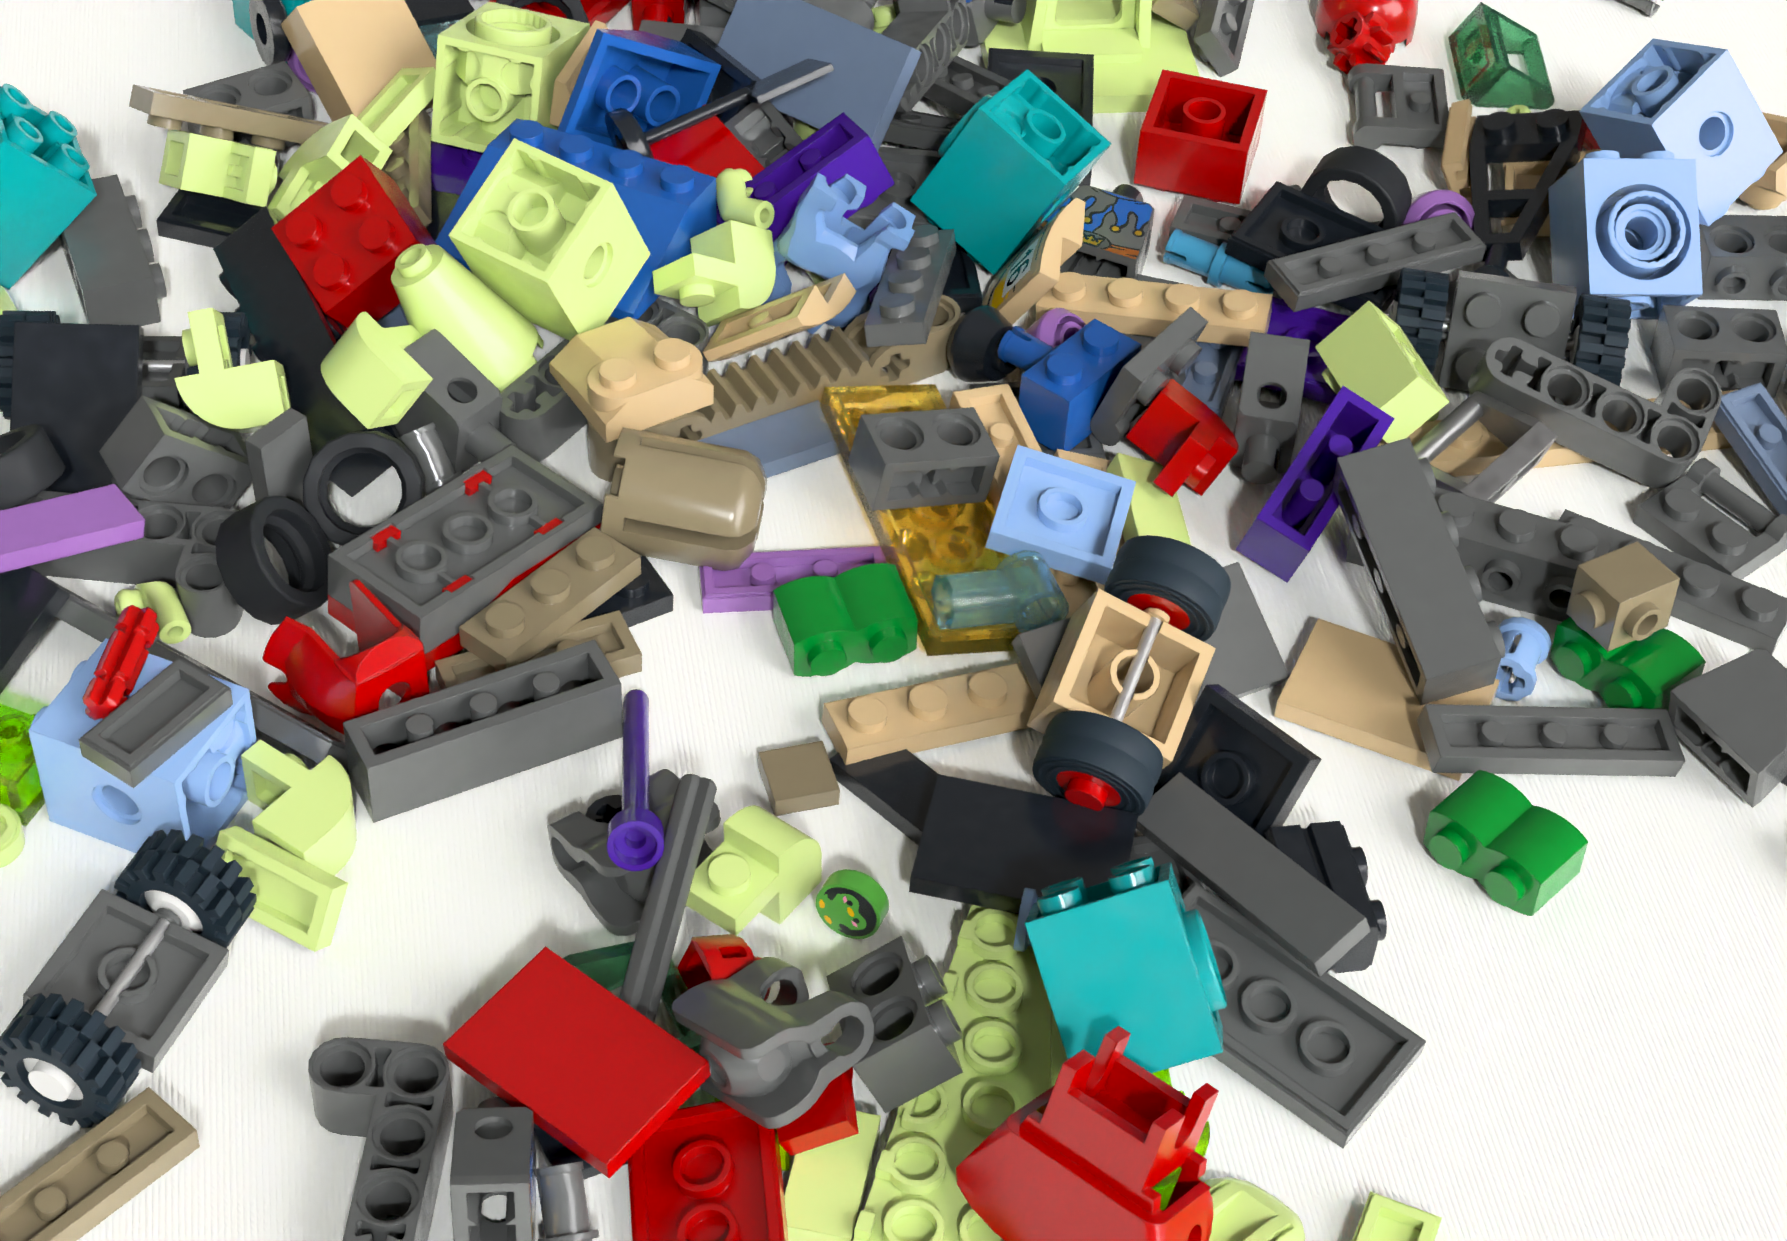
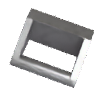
M1475 391L1414 444L1413 447L1418 459L1426 457L1430 463L1479 420L1508 447L1503 454L1469 484L1432 465L1431 467L1437 488L1463 493L1470 497L1495 503L1540 463L1557 436L1539 419L1482 392Z

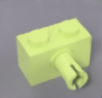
M1370 301L1366 302L1315 346L1328 367L1322 372V376L1336 394H1338L1342 386H1345L1395 418L1382 438L1387 443L1405 439L1426 421L1437 420L1439 410L1449 403V400L1401 327Z

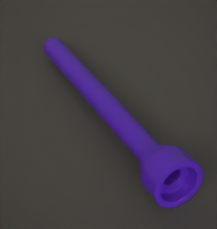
M639 689L630 690L623 699L622 811L611 819L607 828L608 855L614 864L628 871H643L651 868L660 860L664 852L663 824L657 815L650 811L649 698L644 691Z

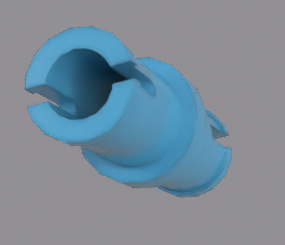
M1177 228L1171 234L1165 248L1170 253L1166 252L1164 254V263L1174 264L1208 277L1207 283L1218 288L1226 284L1254 293L1273 294L1275 289L1264 277L1265 272L1225 254L1226 242L1218 246L1184 233Z

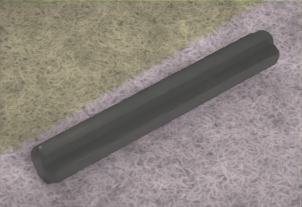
M685 774L681 777L680 783L677 786L664 833V852L655 865L619 996L621 1000L652 1022H655L717 791L714 781L695 774Z

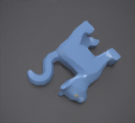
M817 173L799 197L791 220L773 242L776 266L775 284L771 295L763 304L791 294L792 282L784 267L785 261H789L793 265L816 274L825 280L845 273L857 292L843 311L825 322V324L833 327L839 326L841 329L846 328L857 316L870 310V292L881 281L890 250L893 248L904 251L907 248L915 232L912 229L915 215L892 202L879 213L871 224L863 229L844 218L843 215L847 210H857L864 200L867 186L847 173L828 186L826 177ZM823 324L807 331L813 335Z

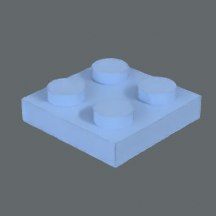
M1017 445L985 548L1105 585L1114 564L1136 481Z

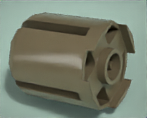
M623 427L613 457L624 458L623 464H617L610 494H605L601 531L640 556L693 566H708L720 571L738 569L753 553L762 522L763 500L767 490V476L760 459L746 450Z

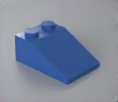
M597 28L558 131L572 135H583L589 137L592 141L614 147L605 123V114L618 108H625L634 115L643 132H646L706 104L722 65L680 41L645 31Z

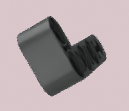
M898 0L900 13L881 34L913 47L922 53L896 112H909L965 47L969 36V16L966 0Z
M657 298L638 320L655 325L669 338H678L697 347L703 357V374L707 376L709 362L702 352L709 342L708 326L700 318ZM610 316L604 325L620 319ZM564 339L501 392L503 400L500 410L499 431L516 443L519 450L538 462L548 458L587 424V418L550 373L549 363L570 342L567 339Z
M1513 337L1500 338L1490 345L1470 375L1468 383L1470 395L1475 391L1482 392L1539 419L1557 436L1554 442L1653 488H1666L1677 481L1702 451L1722 398L1720 384L1714 376L1705 370L1694 367L1684 368L1677 372L1655 401L1651 402ZM1550 395L1559 398L1564 405L1556 403ZM1680 400H1682V401H1684L1685 403H1687V404L1691 407V409L1685 407V406L1680 402ZM1604 421L1612 423L1614 426H1616L1618 431H1615L1608 427ZM1659 447L1668 450L1673 457L1667 456Z
M42 491L19 506L73 493ZM128 499L145 519L144 538L31 565L44 576L134 585L154 581L166 582L178 591L179 599L191 625V633L203 638H216L228 634L236 628L244 611L225 586L216 562L215 540L220 524L230 515L237 512L228 508Z
M354 1037L334 1038L322 1043L313 1051L308 1061V1073L315 1116L319 1124L329 1132L339 1135L366 1137L342 1241H428L454 1118L450 1067L446 1056L436 1047L422 1043ZM402 1153H412L405 1156H397ZM389 1216H400L395 1220H381Z

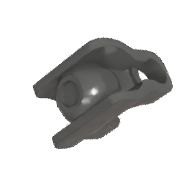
M661 769L650 775V811L661 820L664 833L676 789L681 780L668 769ZM713 802L705 834L715 830L721 822L720 810L715 802ZM580 811L571 813L548 824L549 841L557 869L581 894L599 922L616 936H629L636 933L655 865L643 871H628L618 867L610 859L607 852V828L609 823L596 822ZM703 839L696 868L713 852L705 839Z
M764 957L756 960L727 979L706 981L692 987L680 995L672 1005V1011L677 1022L701 1035L699 1055L709 1061L711 1076L700 1086L701 1089L768 1129L783 1127L803 1115L816 1103L832 1080L856 1065L868 1053L874 1037V1023L869 1008L864 1003L843 992L830 990L809 999L808 988L802 971L775 957ZM779 981L780 989L776 999L771 1004L765 1002L764 997L767 990L774 982ZM842 1018H845L846 1026L842 1035L834 1043L826 1046L823 1045L821 1038L832 1032L834 1026Z

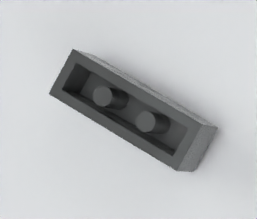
M117 174L92 179L97 196L59 235L87 324L140 326L159 323L161 320L157 299L167 297V291L160 264L149 265V263L154 262V253L147 228L140 229L142 228V220L135 195H124Z

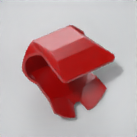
M358 579L349 583L359 646L358 653L340 658L311 627L286 616L272 633L262 657L264 662L281 670L287 678L286 682L269 683L268 689L283 704L300 713L315 716L325 725L344 735L343 722L379 711V701L386 689L402 698L398 704L430 694L422 642Z

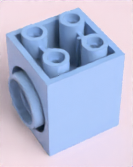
M1653 38L1579 111L1600 149L1617 151L1620 158L1640 159V155L1647 152L1671 151L1675 153V159H1696L1699 224L1710 226L1714 221L1721 218L1728 211L1729 206L1752 183L1759 180L1765 174L1770 164L1783 152L1728 49Z
M1612 150L1594 151L1587 153L1573 168L1568 169L1566 174L1548 188L1553 284L1576 287L1577 297L1574 311L1576 305H1578L1580 295L1584 293L1630 300V319L1659 320L1663 305L1685 306L1703 294L1696 159H1675V153L1671 151L1647 152L1640 155V159L1620 158L1619 152Z
M106 638L88 660H84L77 665L70 681L51 704L44 706L37 712L28 730L49 821L137 853L149 836L151 837L154 832L163 830L168 835L171 829L181 830L186 841L192 834L204 838L203 847L210 850L217 841L219 831L227 828L248 800L241 755L257 742L249 689L211 676L231 688L233 705L136 787L132 788L84 758L81 754L78 740L103 720L102 718L93 720L86 715L85 709L87 706L83 703L82 698L90 681L96 677L93 674L109 639ZM149 653L133 691L125 697L129 699L173 662Z

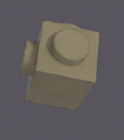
M1637 541L1577 566L1566 614L1604 649L1611 651L1634 640H1643L1654 632L1668 626L1680 578Z

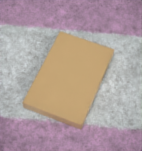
M1318 618L1277 700L1274 716L1431 771L1417 723L1424 705L1420 706L1396 644ZM1495 679L1492 685L1428 704L1492 705L1500 680ZM1437 773L1457 781L1462 776V773Z

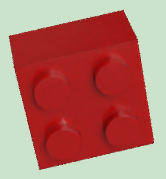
M1162 69L1140 130L1133 183L1153 187L1159 191H1174L1203 197L1213 202H1228L1239 205L1258 148L1268 90Z
M362 155L352 161L271 228L324 313L347 328L362 312L366 311L377 322L400 303L391 282V275L395 269L396 259L403 251L416 244H424L425 246L437 245L396 182Z

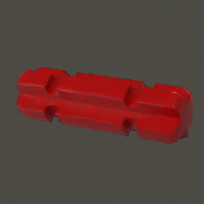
M130 605L121 612L114 627L117 630L111 634L93 675L96 677L90 681L82 698L83 703L87 706L85 713L89 718L93 720L104 719L128 699L125 696H128L133 691L149 654V651L146 649L153 645L159 631V625L156 622L157 613L149 607L140 609Z

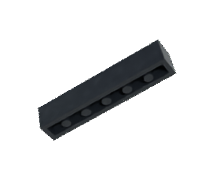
M267 206L263 207L213 248L223 269V272L219 274V279L239 304L235 312H244L248 318L250 333L253 334L256 340L252 344V351L260 362L275 360L284 367L291 408L307 417L312 455L314 456L328 441L352 431H379L398 439L400 435L395 425L367 429L336 398L327 386L321 373V363L347 328L324 313L271 229L281 219ZM356 453L342 459L334 467L327 485L333 482L349 496L354 497L392 465L386 459L372 453Z

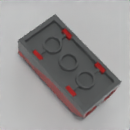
M510 445L328 554V614L356 633L349 583L355 579L360 580L403 625L408 627L420 639L424 646L426 669L428 672L435 667L436 660L451 657L464 648L460 645L459 627L590 529L596 527L600 530L603 503L515 446Z

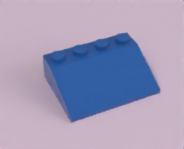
M516 118L487 145L435 243L472 272L448 235L515 138L613 183L647 246L650 256L610 316L617 319L631 317L638 320L660 296L654 293L652 271L691 254L690 238L717 226L716 177L693 171L684 165H672L642 156V154L634 150H622L595 142L583 135H572L542 126L536 121Z

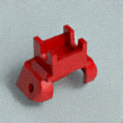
M1117 1026L1105 1034L1096 1057L1083 1049L1065 1061L1053 1087L1011 1114L956 1167L957 1185L971 1208L1005 1241H1209L1214 1215L1213 1198L1209 1192L1211 1187L1199 1180L1206 1172L1207 1159L1195 1152V1149L1219 1090L1205 1083L1193 1092L1191 1099L1123 1055L1131 1033ZM1180 1167L1182 1168L1166 1209L1162 1211L1160 1209L1161 1194L1152 1189V1187Z

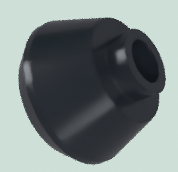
M982 305L966 312L958 319L950 333L947 344V358L954 375L964 382L999 381L1017 368L998 358L999 344L1008 330L1012 331L1014 326L996 308Z

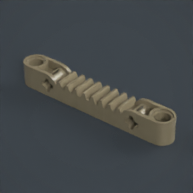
M942 295L926 344L867 347L864 329L869 313L867 311L857 316L846 327L844 332L839 326L833 328L827 342L818 333L813 335L806 349L797 340L792 342L789 352L785 356L777 347L771 350L767 362L764 363L756 354L752 355L744 370L740 368L736 361L729 364L723 377L714 368L710 369L706 377L714 385V404L641 431L698 441L819 400L827 412H831L943 373L951 369L947 358V344L950 333L960 318L961 309L953 299ZM587 420L588 462L591 472L600 479L612 482L617 464H623L624 458L613 457L618 439L606 443Z

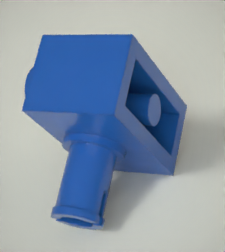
M1094 318L1056 347H1052L1027 333L1022 327L1014 326L1012 331L1008 330L1003 336L997 353L1000 360L1008 362L1024 371L1021 375L1018 404L1037 442L1056 452L1057 449L1070 451L1092 433L1090 427L1092 417L1123 366L1141 351L1142 344Z

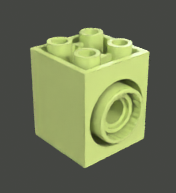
M489 1L438 34L431 141L484 153L487 145L516 118L536 121L542 126L558 130L557 126L549 124L554 82L590 29V24Z
M515 138L448 235L477 278L528 321L569 341L575 335L598 328L606 323L650 256L647 246L613 183Z

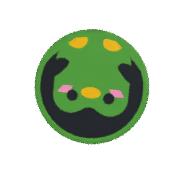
M843 869L832 873L828 877L816 897V909L823 922L836 933L852 939H865L877 932L889 911V900L884 889L872 877L856 870Z

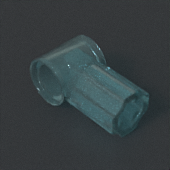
M1025 550L1014 553L1005 558L995 570L936 575L931 590L934 605L933 615L941 630L1014 623L1020 633H1025L1064 620L1069 613V603L1045 559L1036 551Z

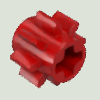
M1357 10L1353 11V14L1340 18L1331 30V44L1327 46V50L1336 56L1333 64L1346 75L1358 64L1385 65L1391 54L1390 44L1394 41V37L1386 31L1388 23L1374 11L1370 12L1366 18Z

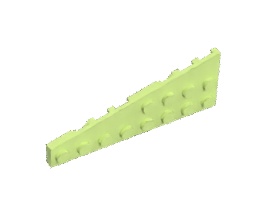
M971 905L967 919L963 921L957 947L950 967L943 977L948 993L938 998L939 1000L943 999L947 1003L961 1029L963 1038L956 1041L954 1046L963 1073L898 1107L897 1117L886 1148L882 1150L876 1167L875 1179L864 1210H861L858 1217L853 1241H1005L969 1205L957 1185L956 1167L1011 1114L1053 1087L1062 1064L1066 1061V1052L1033 948L1028 946L1025 952L1013 949L1019 914Z

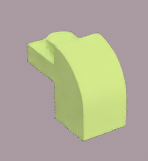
M353 114L335 120L314 133L286 162L278 174L283 179V182L269 203L268 208L282 220L360 155L382 170L393 150Z
M168 129L159 183L181 190L224 197L245 204L265 207L267 206L268 195L273 192L277 182L278 172L277 166L274 163L276 151L236 141Z
M728 220L690 238L691 254L652 271L655 294L679 299L680 304L683 306L698 307V317L708 327L715 326L725 319L762 305L771 295L776 277L772 231Z
M214 308L187 312L190 329L182 330V342L189 366L198 365L199 374L175 378V382L182 399L196 415L213 425L239 433H255L291 408L282 364L275 360L233 367L223 314Z
M365 311L355 318L323 359L321 373L327 386L336 398L367 429L398 424L433 378L404 350V348L423 336L413 325L384 328Z
M261 739L258 740L241 755L248 800L264 810L252 820L254 835L335 876L350 860L357 841L351 782L346 770L335 758L328 755L310 771L306 764L297 756L291 753L283 754Z
M756 805L745 807L734 813L723 823L724 841L695 869L686 906L736 936L758 913L763 914L780 925L822 881L821 847L815 839L762 807Z

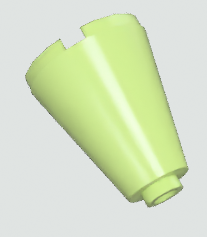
M416 244L407 248L398 256L395 262V269L391 275V282L409 325H413L423 336L434 328L438 330L499 389L500 393L537 363L532 354L536 345L543 349V340L535 326L441 246L435 244L426 246L424 244Z

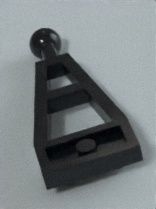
M1549 109L1543 112L1515 114L1500 111L1489 115H1477L1469 144L1472 207L1475 213L1473 223L1474 233L1487 247L1481 261L1484 262V265L1478 267L1473 272L1511 277L1506 271L1508 261L1524 259L1549 214L1548 188L1580 160L1587 125L1579 112L1580 110ZM1550 161L1535 189L1489 190L1488 164ZM1518 217L1510 233H1492L1491 218Z

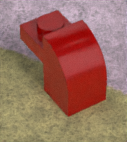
M1172 378L1126 436L1128 440L1163 466L1153 483L1171 497L1174 496L1183 483L1202 496L1239 450L1234 434L1223 420L1206 404Z

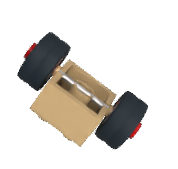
M1145 535L1131 538L1119 549L1113 569L1110 571L1105 583L1104 591L1098 589L1072 614L1027 723L1028 727L1044 734L1042 744L1039 746L1033 761L1032 772L1040 786L1052 796L1067 799L1071 803L1095 811L1108 807L1135 814L1139 813L1138 817L1147 809L1162 769L1173 761L1216 648L1204 641L1209 639L1216 631L1222 611L1230 595L1231 581L1229 575L1211 556L1194 546L1167 537Z

